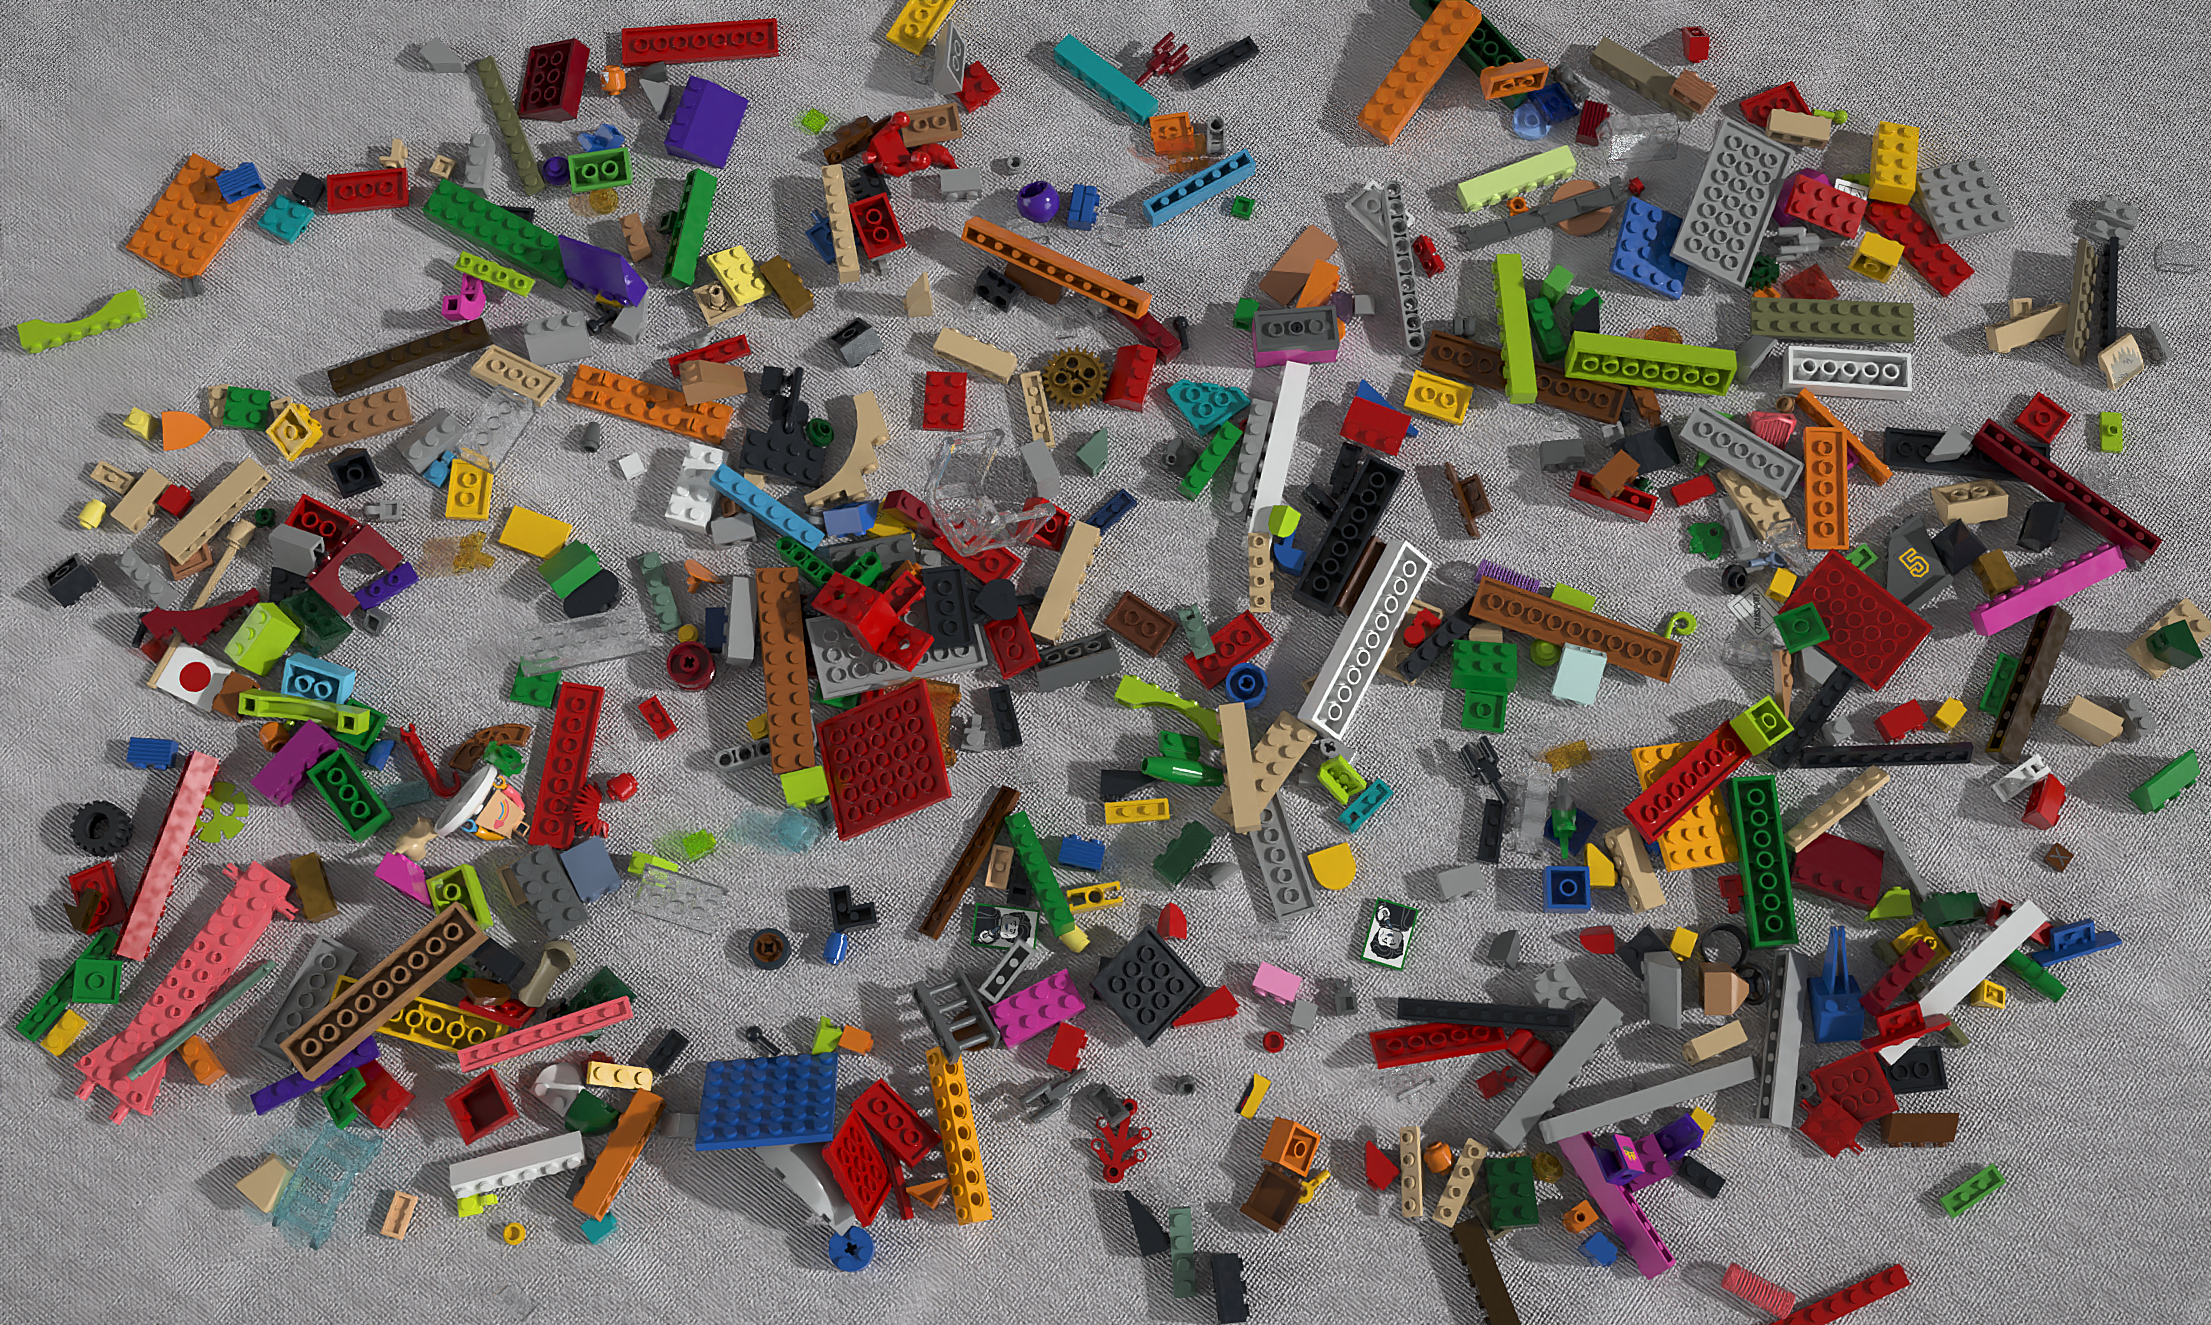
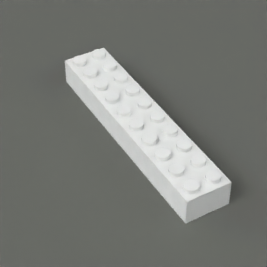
M1389 540L1296 717L1324 739L1333 738L1336 741L1341 740L1432 565L1428 558L1406 540Z

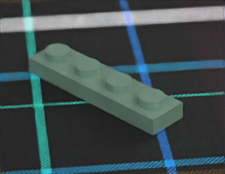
M654 551L637 557L662 632L665 634L681 628L683 624L658 552Z
M1168 1207L1174 1298L1197 1297L1191 1207Z

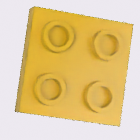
M1925 919L1889 943L1899 956L1908 945L1921 938L1936 953L1916 975L1917 978L1951 955Z

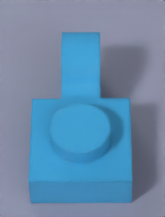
M447 450L441 462L435 459L423 476L441 489L450 478L452 460L458 458Z

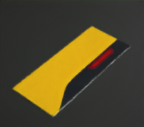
M1255 1073L1235 1112L1252 1120L1271 1081Z

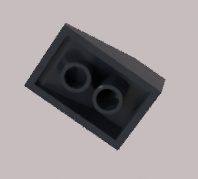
M1668 425L1627 436L1611 443L1614 455L1622 449L1640 465L1636 478L1681 463Z

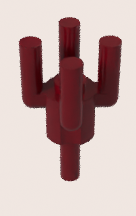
M1170 31L1152 48L1155 55L1145 64L1148 70L1134 83L1141 87L1152 76L1159 78L1165 72L1168 75H1173L1189 60L1188 55L1185 54L1189 50L1188 45L1184 43L1171 55L1169 52L1175 48L1174 43L1171 41L1175 38V35Z

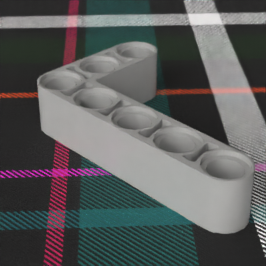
M811 713L813 746L815 749L818 746V737ZM769 738L721 750L715 756V763L723 773H731L771 762L770 753L767 755L762 754V750L765 747H770ZM744 753H751V757L748 760L741 759ZM724 758H731L728 765H721V761Z

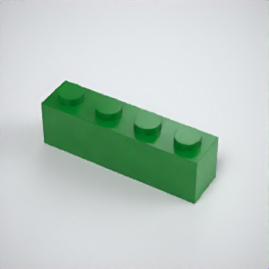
M1226 420L1176 489L1193 501L1243 432Z

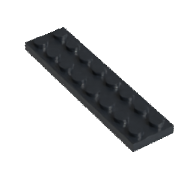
M1892 427L1884 429L1883 464H1886L1889 469L2027 483L1974 445L1966 455L1962 453L1958 459L1927 462L1925 459L1945 433ZM2023 441L2050 460V444Z

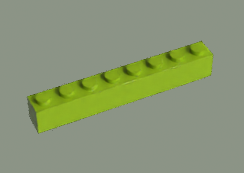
M1496 254L1495 261L1491 263V273L1495 274L1493 290L1497 291L1495 308H1499L1497 325L1501 326L1499 342L1503 343L1501 360L1505 361V366L1503 367V377L1507 379L1505 394L1509 396L1510 404L1534 403L1537 396V385L1521 254Z

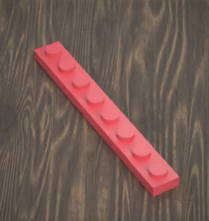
M626 995L459 1050L457 1053L463 1073H468L632 1019L634 1016L629 997Z

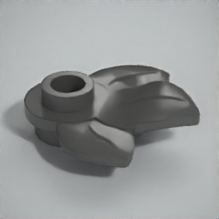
M1176 438L1167 444L1166 452L1160 457V465L1164 470L1173 471L1177 476L1184 478L1191 469L1190 465L1197 460L1198 453L1192 448H1184L1182 438ZM1168 458H1171L1173 460V463H1170L1168 461Z

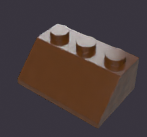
M1009 261L1007 263L1004 276L1020 285L1026 294L1037 296L1047 304L1056 305L1062 300L1068 289Z
M1891 1113L1880 1117L1881 1144H1889V1148H1903V1144H1911V1148H1925V1144H1933V1148H1946L1947 1144L1955 1140L1959 1113Z

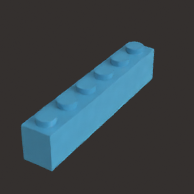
M1245 148L1144 201L1143 214L1152 228L1255 175L1256 162Z
M722 463L711 477L709 485L784 537L793 538L812 554L824 538L825 534L725 464Z

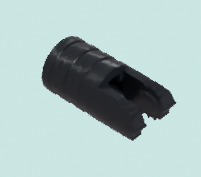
M1314 482L1308 485L1301 494L1326 519L1330 520L1333 514L1332 511L1338 509V505Z

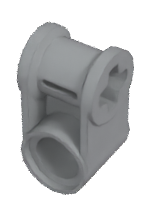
M1215 115L1208 120L1206 155L1210 153L1226 155L1225 121L1221 116ZM1218 126L1220 127V129L1215 130L1212 127Z
M1333 738L1324 739L1318 748V755L1322 760L1328 761L1341 754L1353 768L1360 757L1356 750L1343 745ZM1328 746L1332 748L1329 753L1325 751Z

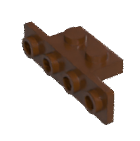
M867 115L859 117L854 122L841 126L837 131L833 132L837 142L823 149L828 165H836L867 149L871 139L887 125L892 115L875 123Z
M1445 462L1446 469L1444 473L1448 481L1451 480L1453 486L1451 492L1454 498L1459 501V513L1463 518L1465 517L1467 523L1465 529L1469 536L1478 540L1481 538L1475 519L1493 512L1480 475L1476 473L1460 481L1454 464Z

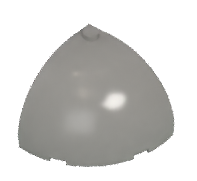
M826 1142L757 1147L754 1151L765 1163L783 1178V1181L820 1217L827 1221L840 1236H843L856 1218L852 1206L844 1198L840 1184L835 1181L829 1164L823 1159L821 1150Z

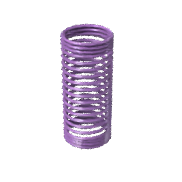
M1482 558L1473 582L1479 584L1482 575L1508 584L1510 582L1511 585L1522 589L1524 587L1525 590L1537 593L1541 583L1536 578L1534 580L1532 577L1529 579V575L1527 577L1525 574L1522 576V573L1519 574V572L1515 574V570L1512 572V569L1508 571V567L1505 569V566H1503L1501 569V565L1498 566V563L1492 562L1491 564V561L1488 562V559Z

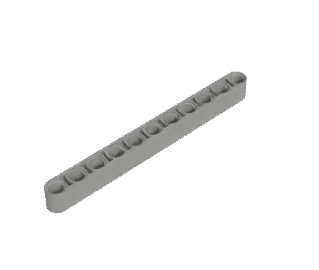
M1753 1056L1553 1117L1538 1124L1545 1144H1550L1742 1084L1761 1076Z

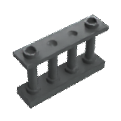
M961 966L956 967L953 980L931 988L926 987L924 982L920 980L914 983L911 991L915 1003L949 1065L958 1062L963 1049L987 1041L991 1049H994L1000 1038L998 1028L993 1026L970 984L969 976L963 972ZM956 987L962 995V998L940 1006L935 1004L932 996ZM965 1005L969 1007L972 1013L971 1016L949 1024L942 1017L943 1013ZM975 1023L979 1025L982 1031L981 1034L959 1042L955 1041L952 1035L953 1031Z

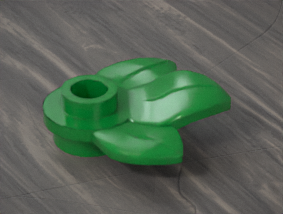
M1700 522L1692 524L1687 529V532L1693 537L1689 543V553L1706 552L1710 561L1716 559L1723 547L1721 539L1724 536V528L1717 522H1711L1707 525ZM1716 529L1718 531V534L1716 536H1712L1710 534V530Z

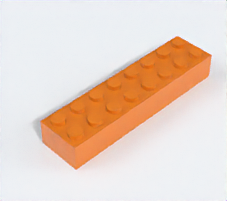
M1441 0L1358 115V126L1391 146L1481 22V10L1465 0Z

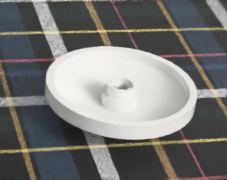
M491 764L484 765L462 786L458 794L453 797L439 817L434 828L437 834L441 837L448 835L465 823L473 814L476 816L483 808L482 802L488 795L497 774L495 767Z

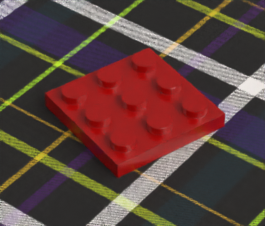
M1862 1050L1809 1072L1821 1100L1823 1101L1829 1096L1861 1124L1900 1109L1875 1053H1867L1865 1050Z

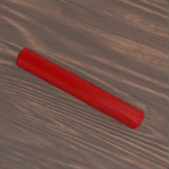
M881 1140L901 1220H910L914 1218L909 1194L906 1192L907 1187L899 1157Z

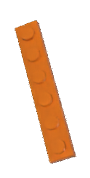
M1806 388L1796 396L1795 404L1819 427L1846 428L1844 423L1832 415L1831 411L1826 406H1823L1816 399V396ZM1846 428L1847 445L1860 459L1857 464L1881 487L1893 473L1886 464H1883L1875 456L1873 451L1867 449L1860 442V439Z

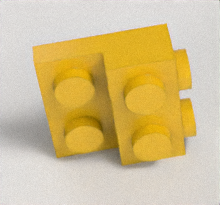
M290 403L266 430V433L288 461H294L305 448H312L323 435V432L320 430L321 424L309 416L310 410L303 404Z

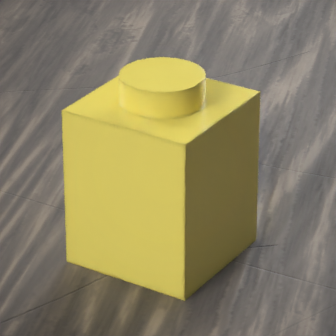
M133 407L123 423L133 434L150 441L160 425L152 415Z

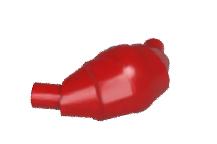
M938 143L923 144L912 151V153L915 151L926 152L931 158L932 165L959 169L948 148Z

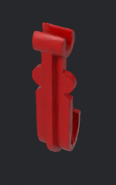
M409 723V733H406L401 726L400 739L408 746L434 794L444 799H450L457 795L461 789V779L457 771H454L452 774L455 786L447 788L420 742L415 726Z

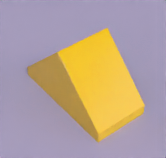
M1983 979L1971 990L1970 1005L2005 1009L2006 988Z

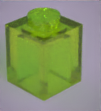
M705 828L682 839L693 863L717 852L714 847L717 841L713 833L708 834Z

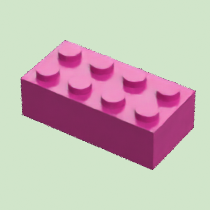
M1067 969L988 1008L1008 1050L1061 1024V1021L1065 1022L1086 1011V1007Z

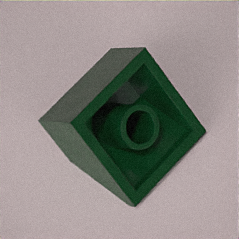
M2185 619L2161 627L2145 639L2147 648L2155 659L2181 670L2189 668L2204 658Z

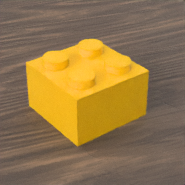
M1866 231L1855 248L1847 268L1885 284L1897 267L1905 246L1900 245L1897 241L1885 239L1877 233Z

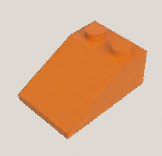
M1316 259L1296 308L1319 307L1326 304L1331 294L1335 295L1341 277V275H1338L1339 267Z

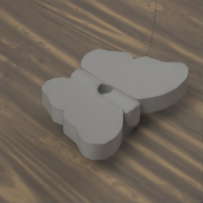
M711 326L688 336V340L685 341L686 346L693 345L694 349L708 346L710 338L716 333L715 328Z

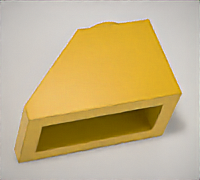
M1587 843L1583 847L1584 866H1589L1590 889L1610 890L1617 883L1618 879L1617 871H1614V864L1592 843Z

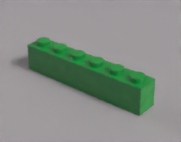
M699 168L687 173L661 281L680 290L691 286L695 280L694 272L699 263L698 256L704 243L703 236L708 227V216L713 207V195L717 190L716 183L718 178Z
M1025 810L1005 817V828L1054 937L1056 938L1075 930V920Z

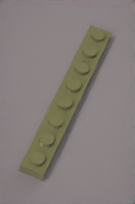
M490 55L475 63V67L525 192L528 196H532L547 187L496 60Z

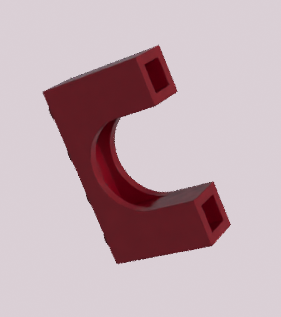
M364 521L354 525L351 529L352 533L347 538H342L336 544L337 548L322 558L321 565L317 569L313 568L306 575L307 579L305 580L311 588L345 618L360 602L342 586L339 580V568L343 560L355 553H366L385 570L390 572L404 558Z

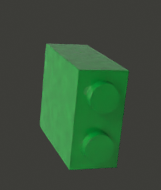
M578 539L537 568L561 599L602 569L598 565L600 559L586 543L582 545Z

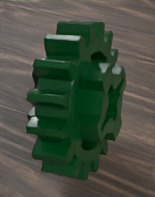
M1762 252L1756 255L1744 288L1752 287V291L1759 288L1763 291L1764 286L1771 288V283L1776 284L1780 274V265L1776 264V258L1770 259V254L1763 256Z

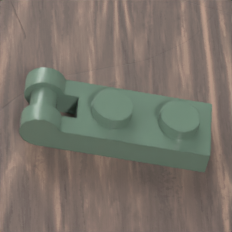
M1197 603L1192 604L1187 609H1178L1177 612L1196 660L1215 653V648ZM1191 615L1195 616V618L1187 620V617Z

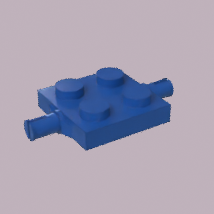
M814 210L811 216L817 223L807 230L805 234L825 263L829 265L836 260L829 218H823L818 210ZM853 232L855 246L857 247L861 245V243Z

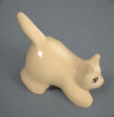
M424 816L418 817L415 825L396 840L395 849L391 854L395 855L396 852L404 853L412 861L422 860L427 853L425 850L426 843L439 835L434 831L433 820Z

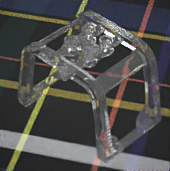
M1001 428L944 437L924 487L925 503L953 548L959 555L964 557L976 555L981 551L1024 545L1056 514V508L1052 502L1035 505L1031 511L1015 513L1014 510L997 512L987 497L983 488V481L1006 435ZM985 439L984 444L986 446L972 480L938 486L950 457L963 450L967 442ZM974 495L980 507L970 505L968 508L963 509L954 508L951 513L945 514L938 501ZM985 514L990 523L985 520H981L978 523L977 518L979 515ZM1032 519L1016 537L1006 525ZM963 520V527L955 529L953 525H959ZM997 533L1003 540L988 543ZM977 535L978 537L969 546L964 543V541H969L972 536Z

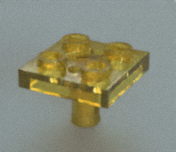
M478 530L463 536L459 544L461 548L459 555L455 556L452 563L454 567L453 574L461 576L473 572L476 563L488 569L493 566L495 557L481 552L487 533Z

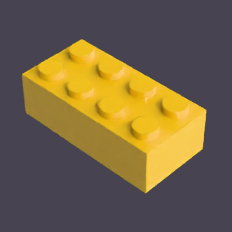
M1886 121L1879 122L1873 134L1868 198L1908 205L1915 192L1919 127Z

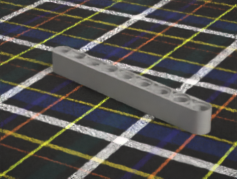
M1390 180L1385 184L1381 192V201L1403 349L1406 354L1415 356L1421 351L1425 339L1402 187L1398 181ZM1387 190H1393L1395 195L1389 194ZM1394 208L1398 211V213L1394 214L1390 211V209ZM1393 227H1398L1401 230V232H1395L1393 230ZM1395 246H1401L1404 251H1398ZM1398 265H1404L1407 270H1401ZM1401 284H1407L1410 289H1403ZM1404 303L1411 304L1413 308H1406L1404 306ZM1407 322L1414 323L1415 328H1410ZM1410 341H1415L1418 347L1411 346Z

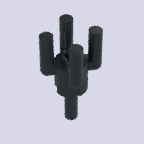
M1485 735L1479 739L1480 743L1477 744L1478 749L1483 755L1482 758L1476 760L1468 745L1463 746L1460 749L1461 753L1458 755L1470 776L1474 779L1479 777L1484 787L1491 785L1501 804L1505 805L1510 801L1498 782L1502 778L1497 768L1499 757Z

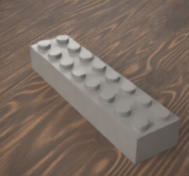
M1604 997L1597 1001L1575 1027L1574 1032L1570 1033L1487 1136L1507 1153L1520 1149L1528 1140L1525 1138L1526 1134L1530 1135L1538 1128L1539 1118L1547 1116L1555 1107L1552 1102L1564 1096L1569 1089L1566 1085L1575 1082L1582 1073L1580 1068H1584L1596 1056L1593 1053L1594 1050L1598 1051L1609 1040L1607 1034L1611 1035L1619 1028L1623 1022L1620 1018L1624 1014Z

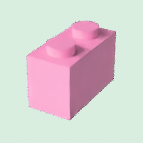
M1262 961L1251 988L1255 989L1254 993L1262 997L1271 996L1275 998L1274 1001L1276 1003L1286 1006L1287 1004H1292L1302 978Z

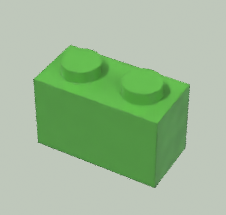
M1557 264L1543 281L1537 298L1546 296L1550 307L1554 309L1568 292L1574 275L1560 264Z

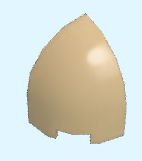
M1490 622L1480 623L1470 630L1469 639L1470 641L1502 643V628Z

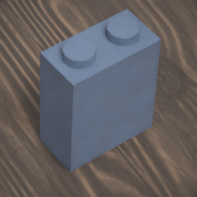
M599 835L560 854L578 895L584 903L596 902L600 899L601 895L607 892L608 894L620 889L619 886L624 884L603 839Z

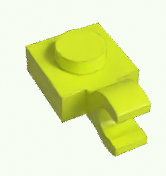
M477 1193L469 1197L457 1199L459 1217L464 1218L483 1214V1206L498 1204L497 1195L489 1194L481 1197V1193Z

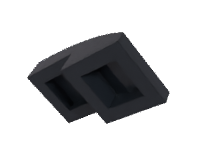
M1015 861L1006 903L1028 907L1032 886L1022 863Z

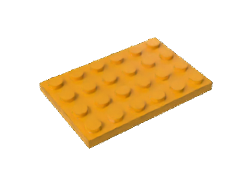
M1702 740L1640 747L1631 750L1642 791L1646 790ZM1719 785L1657 839L1667 873L1739 861L1736 839Z

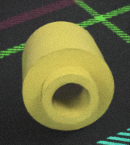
M94 498L91 502L88 501L77 517L80 520L79 525L88 530L91 528L96 529L106 515L108 507Z
M1076 924L1075 930L1059 936V939L1072 952L1076 951L1078 954L1083 952L1090 944V941L1087 939L1088 936Z

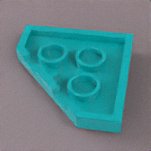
M1181 379L1166 390V394L1202 439L1219 428L1226 420L1229 421L1251 406V402L1239 387L1218 386L1219 384L1196 383Z

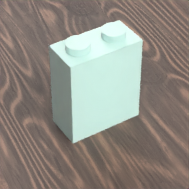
M1565 642L1551 688L1552 695L1563 701L1567 699L1574 700L1575 703L1582 706L1593 705L1607 661V654Z

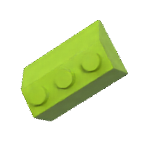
M258 603L223 651L236 664L262 677H267L301 630L274 603Z
M461 864L425 880L437 916L457 901L464 906L482 930L494 926L474 866Z

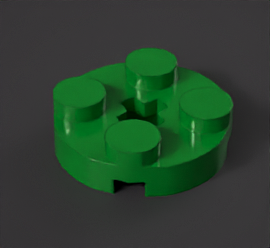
M498 741L489 742L484 750V761L495 765L507 777H511L512 774H520L526 766L525 762H521L523 758L521 754L509 745L503 744L501 747L496 745Z

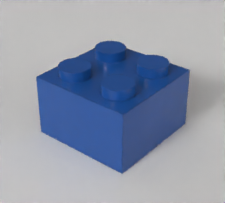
M1546 866L1542 870L1543 913L1587 914L1591 910L1589 866Z

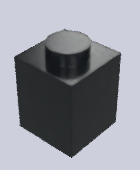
M302 172L291 192L298 203L315 208L326 187L321 179Z
M764 366L760 385L763 396L768 399H772L776 395L783 396L786 382L784 368Z

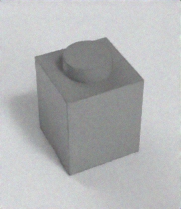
M1844 714L1825 723L1819 729L1828 746H1834L1848 739L1854 733Z
M1300 999L1296 1000L1289 1027L1293 1028V1032L1305 1035V1032L1310 1033L1318 1005Z

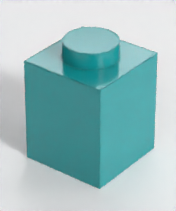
M611 1211L605 1213L601 1222L590 1218L580 1226L594 1245L600 1244L619 1229L615 1224L618 1220Z

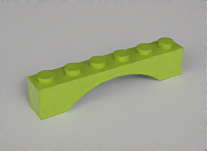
M134 288L115 294L101 310L82 320L70 323H50L34 319L18 324L17 329L22 347L30 354L40 353L44 349L59 347L64 343L79 341L89 335H98L108 329H117L128 323L139 322L141 319L147 318V313L142 296Z
M1124 674L1115 693L1114 702L1132 710L1143 707H1162L1178 711L1195 722L1205 733L1211 744L1224 749V745L1220 746L1218 733H1222L1221 725H1217L1215 713L1218 712L1208 707L1204 709L1196 701L1191 699L1186 701L1179 698L1180 696L1173 691H1168L1167 693L1160 690V686L1154 683L1147 684L1142 682L1141 678L1136 675L1130 674L1128 676Z
M254 688L241 692L239 697L238 713L304 721L311 719L315 723L325 725L336 731L355 735L369 729L370 709Z

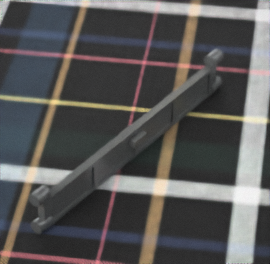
M1618 175L1609 178V186L1474 229H1470V225L1465 224L1459 226L1460 234L1466 233L1469 243L1465 244L1466 250H1475L1628 200V195L1626 192L1621 194L1618 184L1621 183V178Z

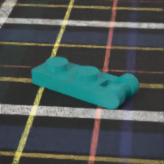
M1378 778L1337 820L1341 824L1344 823L1348 827V831L1354 834L1394 792ZM1352 813L1358 817L1355 822L1349 817Z

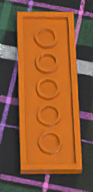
M1805 427L1803 428L1806 550H1831L1833 548L1836 551L1849 550L1846 428Z

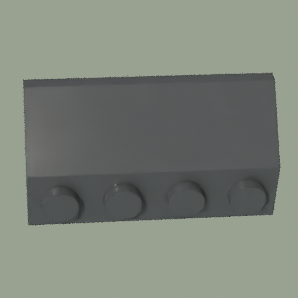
M1109 630L1039 650L1038 653L1041 661L1033 665L1041 693H1051L1059 688L1072 687L1077 683L1092 681L1097 677L1112 675L1122 670L1118 651Z

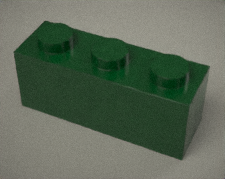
M1961 891L1956 894L1948 892L1943 895L1935 893L1929 895L1927 901L1920 904L1930 928L1971 925L1987 916L1977 892L1967 893V891Z

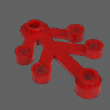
M1130 1098L1121 1102L1124 1106L1127 1103H1131L1133 1109L1129 1111L1130 1115L1121 1121L1117 1138L1109 1127L1108 1122L1103 1128L1098 1125L1100 1120H1105L1103 1116L1096 1120V1127L1103 1132L1114 1150L1112 1160L1104 1150V1142L1100 1138H1095L1091 1142V1149L1098 1154L1104 1164L1103 1177L1112 1184L1118 1183L1123 1179L1125 1170L1138 1162H1144L1147 1158V1153L1144 1149L1135 1150L1134 1155L1121 1162L1122 1154L1140 1142L1149 1140L1152 1136L1150 1128L1142 1127L1138 1134L1126 1140L1131 1116H1134L1138 1109L1136 1101ZM1143 1130L1149 1131V1137L1143 1138L1141 1132ZM1099 1141L1102 1144L1101 1148L1095 1149L1093 1147L1094 1142ZM1139 1151L1144 1153V1158L1141 1160L1136 1158V1153ZM1116 1168L1118 1174L1111 1176L1109 1173L1110 1169Z

